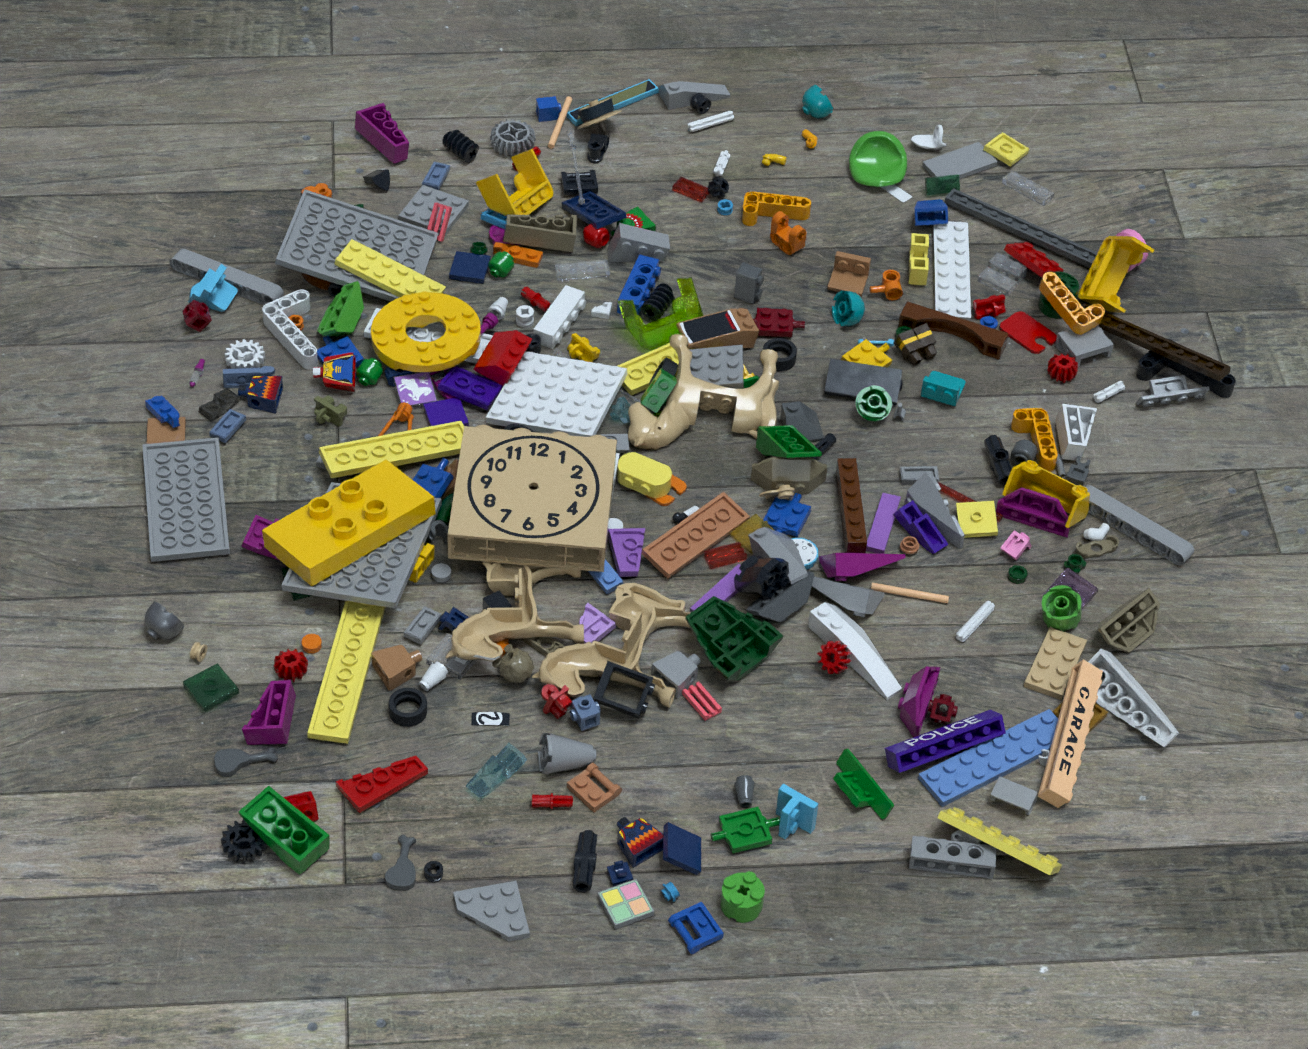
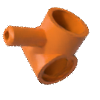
M886 270L882 276V284L880 286H870V293L884 292L886 298L891 301L901 298L903 290L900 284L899 272Z

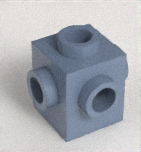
M591 695L578 697L572 701V709L569 711L573 721L577 722L581 731L600 725V706L597 701L593 700Z

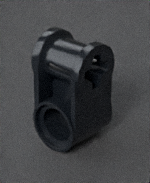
M591 134L588 142L589 153L587 159L589 162L599 163L602 161L609 145L608 135Z

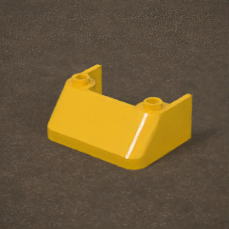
M533 149L511 157L519 172L514 177V185L517 191L509 196L498 174L476 182L489 209L506 217L507 215H529L552 198L553 188Z
M1108 236L1099 248L1079 290L1078 298L1089 304H1100L1109 312L1125 313L1126 310L1120 307V297L1116 294L1130 265L1140 263L1143 259V253H1153L1154 249L1133 236Z
M1032 460L1022 462L1012 468L1002 495L1006 496L1022 487L1059 499L1065 512L1070 514L1065 525L1066 528H1070L1086 518L1090 502V493L1086 487L1075 485L1039 467Z

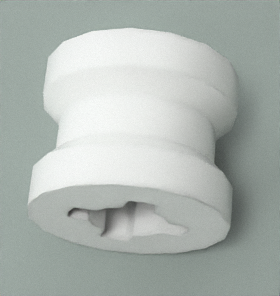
M523 305L516 309V324L522 328L531 327L534 323L533 308Z

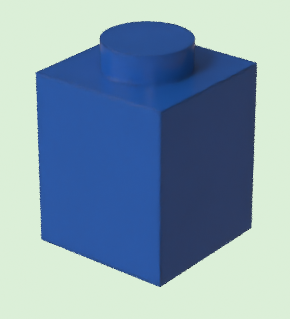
M556 96L536 98L538 121L558 120L561 104L557 102Z

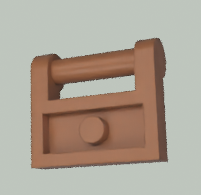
M591 763L583 772L567 782V788L595 813L619 796L622 788L618 784H613L598 770L599 767L595 763ZM594 776L609 791L605 793L590 778Z

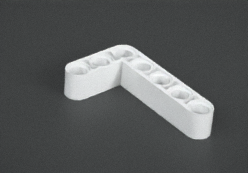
M300 289L265 304L262 308L263 323L304 369L311 370L318 365L317 349L288 318L291 315L305 314L310 310L309 292Z

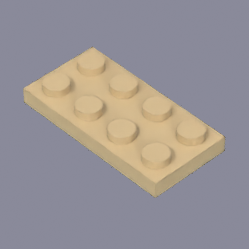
M1050 627L1025 680L1024 687L1062 700L1071 669L1078 664L1087 640Z

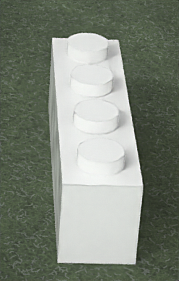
M565 285L534 328L533 334L541 337V345L553 349L557 343H560L563 334L568 332L571 323L576 321L578 313L586 306L585 292Z

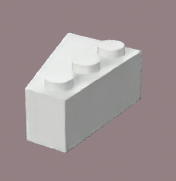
M1069 404L1061 405L1055 420L1062 459L1076 461L1078 456L1082 457L1088 443L1097 408Z

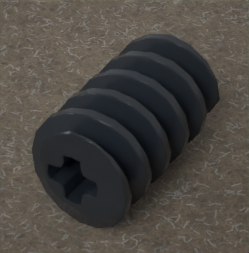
M456 129L447 132L443 136V145L466 163H470L475 159L479 145L465 136V134Z
M665 283L659 284L643 305H641L640 310L642 314L651 320H659L675 300L672 288Z

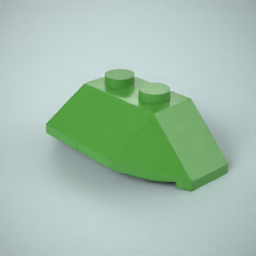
M358 281L344 285L341 288V292L335 296L317 329L319 334L322 336L339 337L354 332L364 309L360 283Z

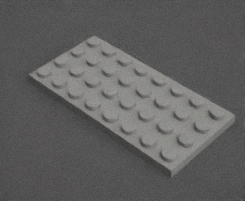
M219 437L142 444L151 562L230 554Z

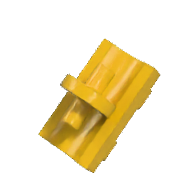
M577 333L571 335L572 339L567 347L571 358H578L579 360L592 363L593 360L598 359L600 349L589 345V340L586 337H580Z

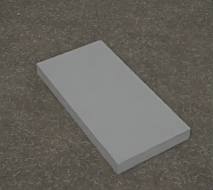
M977 142L923 161L922 166L942 186L995 167L998 161L991 154L984 151V147Z

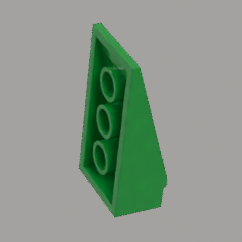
M793 425L758 426L756 448L765 456L795 458L818 457L822 455Z
M270 786L266 787L238 811V814L279 858L299 875L330 849V835Z

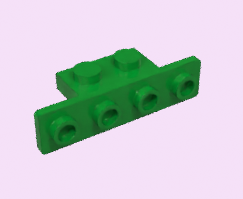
M844 749L836 762L843 772L836 773L833 778L856 808L871 806L881 819H886L893 809L894 803L849 749Z

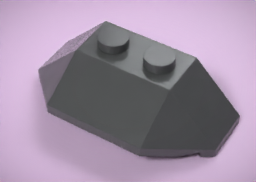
M807 571V577L794 584L788 582L786 586L777 590L771 598L766 596L759 597L748 606L746 611L766 620L785 621L790 614L799 611L801 606L808 602L814 573Z

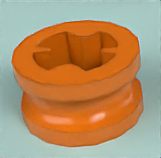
M300 315L288 317L300 331L303 330V318Z

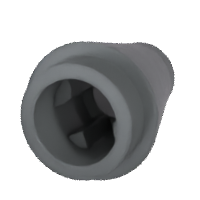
M742 775L736 778L734 786L740 807L748 808L752 806L755 782L751 776Z

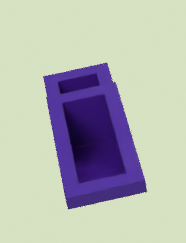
M913 500L893 514L903 528L930 553L935 554L948 545L928 514L923 515Z

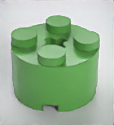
M1058 585L1052 587L1042 598V617L1048 628L1052 627L1060 631L1076 628L1082 616L1080 595L1069 586Z
M751 871L735 873L724 879L720 906L724 915L729 919L731 917L736 919V922L746 923L755 920L759 916L763 908L765 889L755 873Z

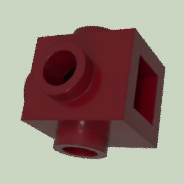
M193 300L182 311L186 325L198 332H201L212 321L209 308L203 302L200 303Z
M940 694V697L936 696L934 700H930L928 712H931L930 718H934V722L946 724V722L951 721L952 717L956 718L958 706H955L956 701L952 700V696ZM942 704H945L947 706V711H941L940 706Z

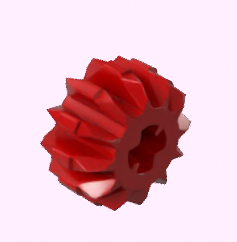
M1062 353L1059 356L1054 354L1048 361L1047 374L1050 375L1051 379H1056L1057 382L1062 381L1065 383L1066 380L1071 382L1077 375L1078 362L1075 361V357L1070 358L1069 354L1066 356Z
M828 641L827 645H822V651L817 653L821 657L818 663H823L821 669L827 670L829 674L834 672L840 674L842 670H847L848 666L846 663L851 662L847 658L851 652L845 651L847 645H841V641Z
M287 648L286 652L280 651L279 656H275L274 671L279 679H292L294 682L296 678L302 679L303 675L307 673L308 660L303 652H298L297 649L290 651Z

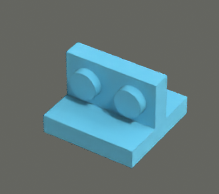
M782 784L778 790L776 815L781 817L778 836L786 839L790 833L794 834L798 827L811 834L815 829L819 803Z

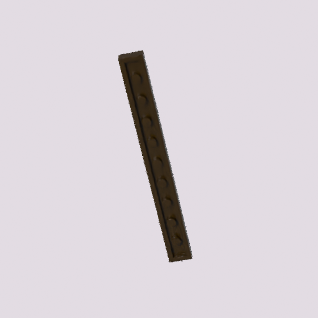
M1084 303L1081 306L1085 309L1091 305ZM1107 312L1104 313L1101 323L1098 325L1108 333L1217 381L1222 380L1230 373L1231 366Z

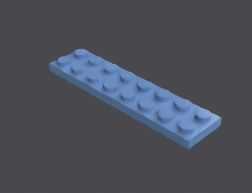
M1048 709L1006 730V734L984 741L919 773L918 779L941 807H944L997 780L999 776L1003 777L1039 759V755L1042 756L1043 753L1041 750L1046 749L1050 751L1058 718Z

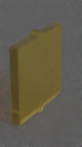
M754 514L734 530L731 536L739 542L740 546H743L752 554L753 551L748 535L763 527L774 529L768 525V521H764L757 514Z

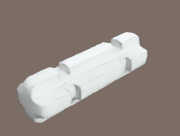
M727 150L720 153L713 173L716 174V177L722 176L730 158Z
M1118 381L1095 393L1093 398L1095 402L1099 403L1124 390L1125 385L1122 381Z

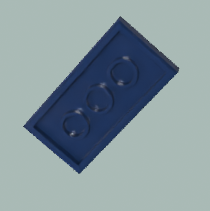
M591 191L561 203L564 210L577 215L579 219L592 224L596 229L627 218L625 211Z

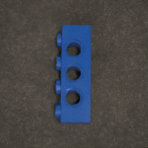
M639 254L618 298L617 313L638 318L641 312V305L650 296L651 288L654 289L656 277L660 276L661 267H659V259Z

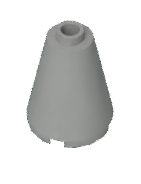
M543 733L540 737L539 745H542L541 751H538V766L542 774L585 767L596 760V749H593V746L551 733Z

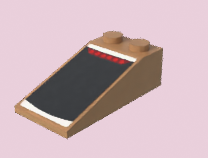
M744 308L728 309L676 324L679 333L688 338L687 348H711L732 345L754 348L759 333L748 309Z

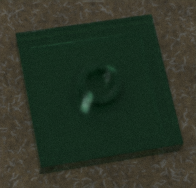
M218 663L183 681L184 688L204 712L239 694V688Z

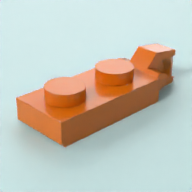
M495 242L493 246L494 255L497 252L505 251L512 255L514 263L538 268L543 257L542 251Z

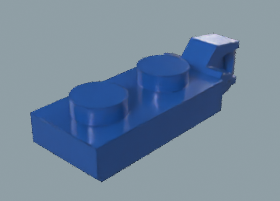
M155 396L152 399L145 400L146 408L161 423L168 422L173 428L180 426V414L163 396Z

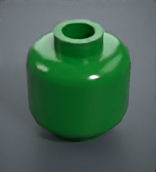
M505 251L497 252L488 263L491 275L496 278H505L514 268V258L512 255Z
M374 358L364 359L356 370L358 381L364 386H368V384L375 385L383 374L382 364Z

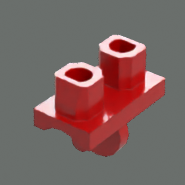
M1003 294L998 296L992 295L986 299L973 300L975 318L981 319L985 316L995 318L999 314L1005 313V296Z
M545 685L541 690V696L547 702L542 711L546 715L551 712L556 719L565 715L568 711L566 708L572 703L566 695L569 688L564 685L559 692L555 685Z

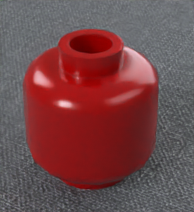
M589 224L583 230L584 241L595 248H601L609 241L610 236L606 227L596 229L592 224Z

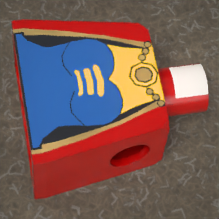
M354 353L325 357L323 367H313V377L323 378L325 387L355 391L356 357Z

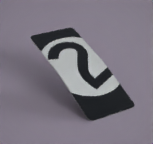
M472 713V725L509 726V713Z

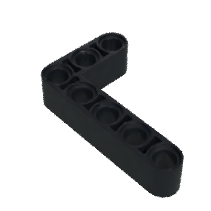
M1148 351L1139 360L1136 372L1139 380H1151L1167 365L1203 387L1209 386L1211 392L1222 398L1232 396L1236 379L1231 374L1217 381L1152 351Z

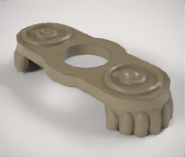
M1107 535L1105 540L1091 541L1084 545L1079 542L1076 545V554L1082 556V558L1102 556L1115 551L1119 545V539L1116 536ZM1097 545L1100 546L1102 550L1100 552H1095L1091 549V547Z

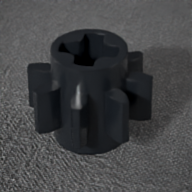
M717 176L709 182L708 191L713 197L717 196L719 199L725 197V193H728L729 184L724 177L719 178Z

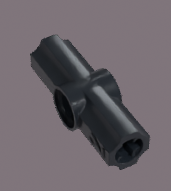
M990 435L984 440V445L991 461L990 468L995 472L999 484L1005 486L1012 470L1008 460L1009 453L1004 449L1000 437Z
M592 830L580 832L578 850L575 851L573 889L582 893L591 890L593 871L595 872L598 834H595Z

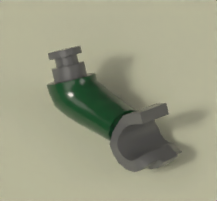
M454 493L447 495L442 501L436 520L432 523L431 530L426 539L427 543L431 544L436 536L443 537L444 544H448V524L450 522Z

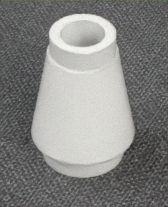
M500 297L489 306L488 313H493L498 320L503 319L508 300Z
M440 662L431 664L419 682L420 687L428 691L446 678L447 669Z

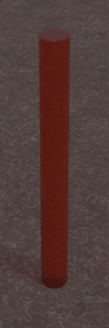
M938 482L941 487L940 491L962 503L977 502ZM996 512V520L1001 522L1003 515Z

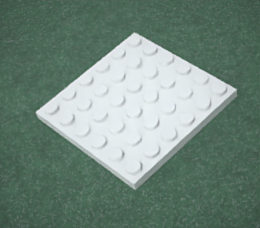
M525 352L509 382L505 383L488 412L486 423L500 426L519 424L534 432L548 434L561 431L571 436L590 437L596 435L627 376V368Z

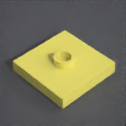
M1003 132L988 142L983 149L1010 167L1029 152L1028 147Z
M994 501L956 503L957 520L965 535L964 538L998 536Z

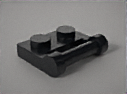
M595 170L579 173L561 172L564 195L584 194L589 191L598 193Z

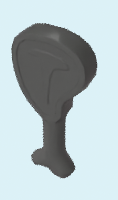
M270 747L266 752L248 754L239 749H221L214 756L215 769L222 777H230L240 768L246 767L253 762L265 760L276 762L278 760V756L274 754L273 747Z
M401 835L398 837V841L401 843L400 857L397 859L396 865L387 870L385 884L391 889L405 891L412 889L416 882L415 867L408 859L410 846L416 843V839Z

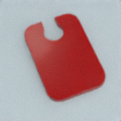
M1018 311L1002 321L999 327L1000 331L1008 333V337L1033 354H1040L1046 348L1036 343V339H1044L1050 346L1055 344L1057 335L1022 311Z

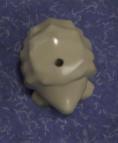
M511 644L504 647L506 654L492 663L494 668H499L500 676L509 682L523 683L526 679L530 678L534 669L533 660H531L529 654L521 651L519 648L513 649Z

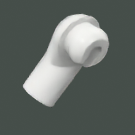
M1102 523L1099 529H1086L1083 532V536L1087 540L1101 541L1110 527L1108 524Z
M962 830L955 831L951 835V841L981 843V840Z

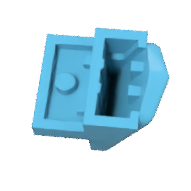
M220 264L216 272L209 268L203 279L191 288L188 302L191 303L193 300H196L200 303H205L210 309L224 312L238 292L236 287L224 280L226 275L223 273L227 267Z

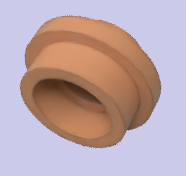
M907 536L901 541L900 549L906 554H914L919 550V543L916 538Z

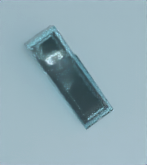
M508 742L496 757L494 755L490 757L467 783L466 787L482 799L507 781L527 759L523 753Z

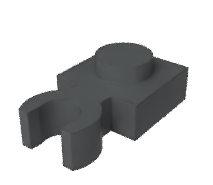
M1078 456L1075 465L1071 464L1066 480L1075 485L1084 486L1090 470V460L1088 459L1086 463H1081V457Z

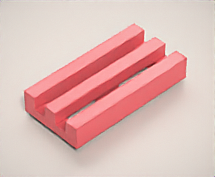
M435 202L427 229L433 231L434 228V232L438 233L444 209H446L441 231L437 237L438 241H443L452 207Z
M697 682L695 686H689L688 690L686 688L682 690V695L705 721L722 712V707L700 682ZM692 693H693L694 696L699 700V703H698V702L696 701V699L691 695Z

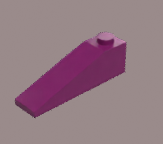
M832 553L819 556V561L828 578H835V581H847L848 577H853L904 559L905 554Z

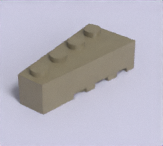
M507 215L503 242L560 250L562 252H573L576 239L577 215H571L570 218H563V215H555V218H547L545 215H538L535 218H531L530 215Z

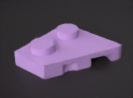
M587 603L585 605V611L579 620V624H584V644L587 642L593 643V641L598 642L616 628V622L591 604Z

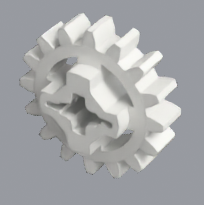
M245 339L242 342L237 340L235 345L231 343L230 348H226L225 361L226 365L230 366L231 369L259 368L260 364H264L265 351L263 346H259V342L253 344V340L246 342Z

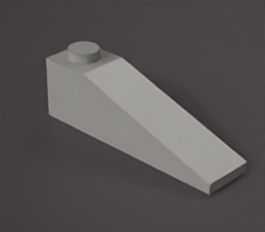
M678 81L658 87V92L668 110L690 106L692 97L697 93H702L710 101L730 98V93L726 86L719 84Z
M927 471L907 490L905 505L913 500L923 515L928 514L942 536L958 549L963 548L965 535L955 515H950L949 503L947 499L943 500L939 493L941 490L939 483L930 471Z
M767 527L759 528L748 535L755 556L781 558L788 562L790 584H794L808 576L795 542L787 535Z
M814 576L812 583L814 588L844 608L854 611L853 615L865 617V614H873L885 594L884 592L850 586L846 583L833 582L832 580Z

